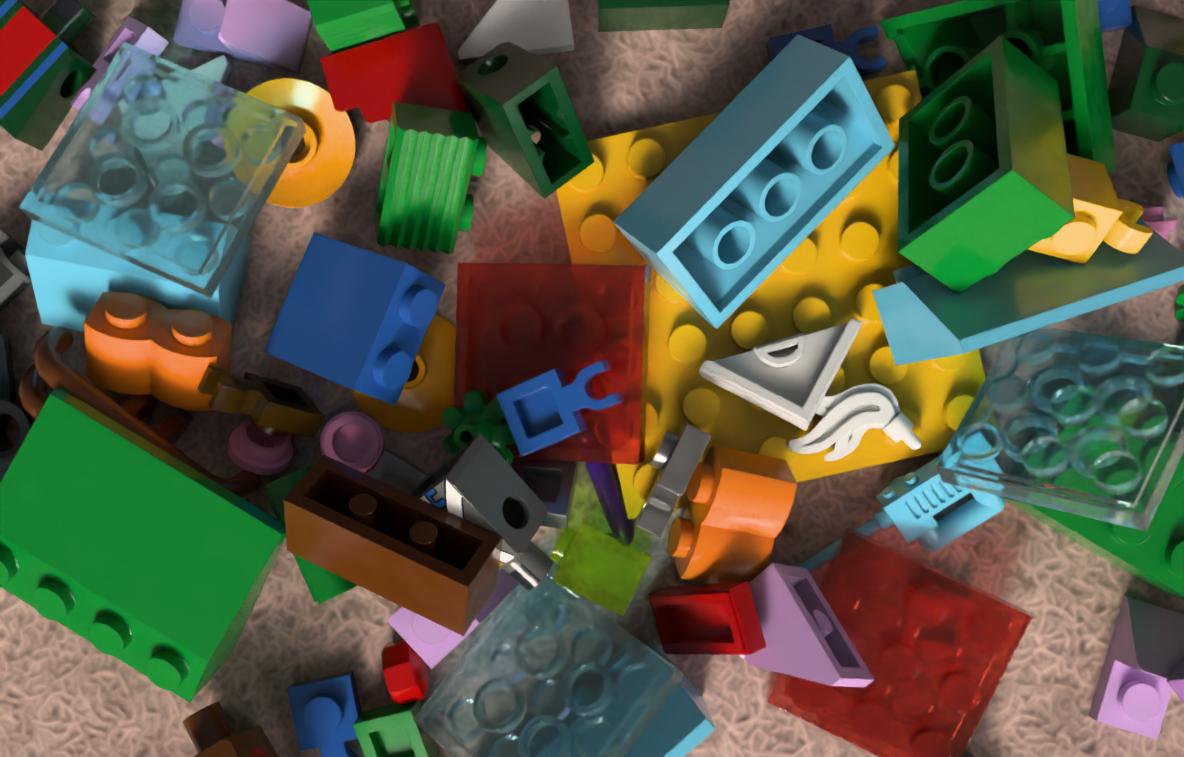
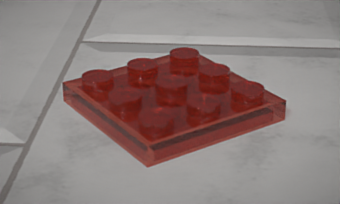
M458 262L454 405L464 409V395L474 388L484 391L487 404H489L497 397V394L556 368L563 369L568 383L571 384L582 369L599 361L608 360L611 370L599 373L594 377L592 390L597 397L602 399L613 393L621 392L625 401L605 409L591 410L585 408L580 412L587 430L529 455L521 456L516 444H506L505 446L512 452L514 458L631 465L645 463L651 267L646 265Z
M847 527L819 585V589L875 680L866 687L829 686L778 672L768 692L767 703L878 757H962L1033 617L1025 609Z

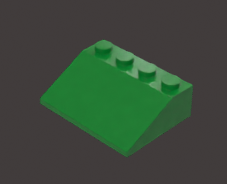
M59 387L50 393L0 482V587L34 607L43 617L59 622L90 641L100 652L114 656L144 674L159 688L170 690L191 703L230 657L236 647L286 537L285 524Z

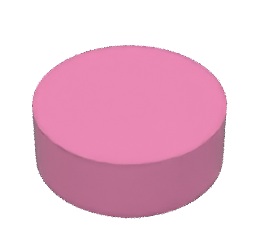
M347 411L334 416L325 425L321 433L320 448L322 455H326L360 472H366L377 464L385 451L386 437L382 426L372 416L360 411Z

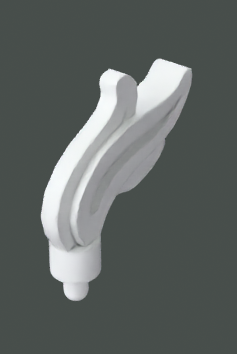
M862 384L834 396H824L815 413L822 418L807 434L799 439L788 441L786 446L791 452L811 454L825 450L834 444L833 451L826 453L824 460L835 461L853 452L859 445L864 433L870 428L882 429L895 443L903 440L914 450L919 449L922 442L911 431L915 424L900 411L898 401L890 389L880 384Z

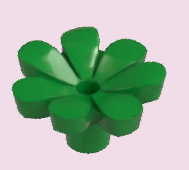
M474 388L464 395V409L457 405H450L444 410L441 421L446 427L452 429V433L442 441L443 447L448 454H454L480 433L509 465L513 462V454L505 445L516 444L505 420L506 418L497 397L487 404L484 391Z

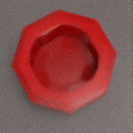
M404 639L387 643L381 651L382 669L388 691L393 700L400 706L424 699L431 686L430 667Z

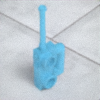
M975 434L964 441L953 442L942 451L940 456L915 472L897 477L888 487L884 488L876 496L883 508L875 512L872 519L796 567L808 569L810 573L880 528L885 530L895 524L908 544L917 539L925 550L931 552L938 551L1001 512L1005 506V498L999 487L1008 481L986 446ZM969 493L973 495L974 498L939 520L935 521L932 517Z

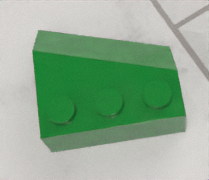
M963 0L879 21L888 40H894L908 68L904 72L916 70L922 99L1002 35L1057 80L1067 153L1104 163L1108 174L1117 170L1098 0Z

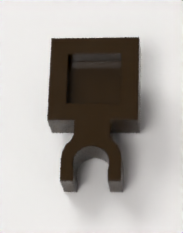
M208 365L197 388L200 393L212 395L208 403L211 409L232 414L243 413L250 415V421L256 428L275 437H286L289 432L314 439L325 418L301 387L248 372L242 378L229 371Z

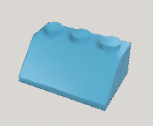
M38 190L25 257L42 324L63 326L68 329L84 332V321L103 292L115 291L130 292L148 297L159 302L167 309H194L220 317L233 326V336L252 237L228 226Z

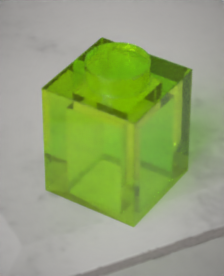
M583 517L576 530L570 527L562 529L549 556L553 559L554 563L558 564L553 582L621 616H624L652 559L649 550L629 542Z

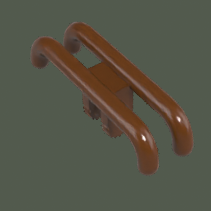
M63 326L53 327L46 331L36 342L33 355L34 364L21 377L18 391L24 409L35 420L49 397L47 387L50 386L54 390L60 387L244 500L252 496L260 488L262 480L259 474L242 470L232 478L218 477L208 472L173 445L193 421V416L185 410L179 409V411L170 415L154 428H150L141 420L148 417L157 407L159 400L152 394L133 395L120 405L69 367L62 358V354L72 346L74 340L73 334L68 328Z

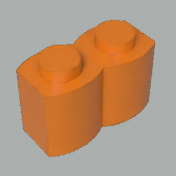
M103 292L84 321L87 378L96 385L117 393L130 395L152 394L158 400L180 409L191 411L214 410L208 405L212 395L200 393L197 388L208 365L230 372L233 326L220 317L200 310L167 309L159 302L135 293Z
M717 445L711 446L703 463L698 462L688 483L687 494L691 502L687 506L683 517H676L673 520L668 534V553L670 556H674L680 578L709 584L748 581L749 583L767 568L774 539L782 530L789 516L797 489V481L786 460Z

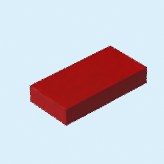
M748 581L668 586L648 593L665 654L751 655L767 647Z

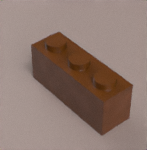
M323 455L283 499L287 551L462 636L465 635L496 588L502 536L326 455Z

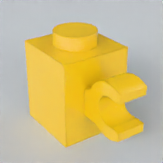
M1067 153L1075 218L1066 223L1056 234L1047 239L1040 240L1028 248V250L1086 265L1102 241L1119 251L1138 254L1153 234L1150 227L1136 224L1144 213L1143 207L1134 202L1117 198L1104 163Z

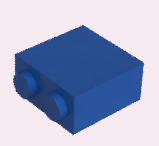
M313 233L263 352L350 389L396 406L404 384L409 379L412 365L428 326L436 314L438 302L446 284L405 262Z

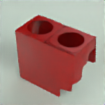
M438 22L422 25L384 37L378 41H371L320 57L334 109L344 112L359 108L363 113L365 121L370 124L382 120H387L390 124L394 101L470 113L466 100L456 82L457 74Z

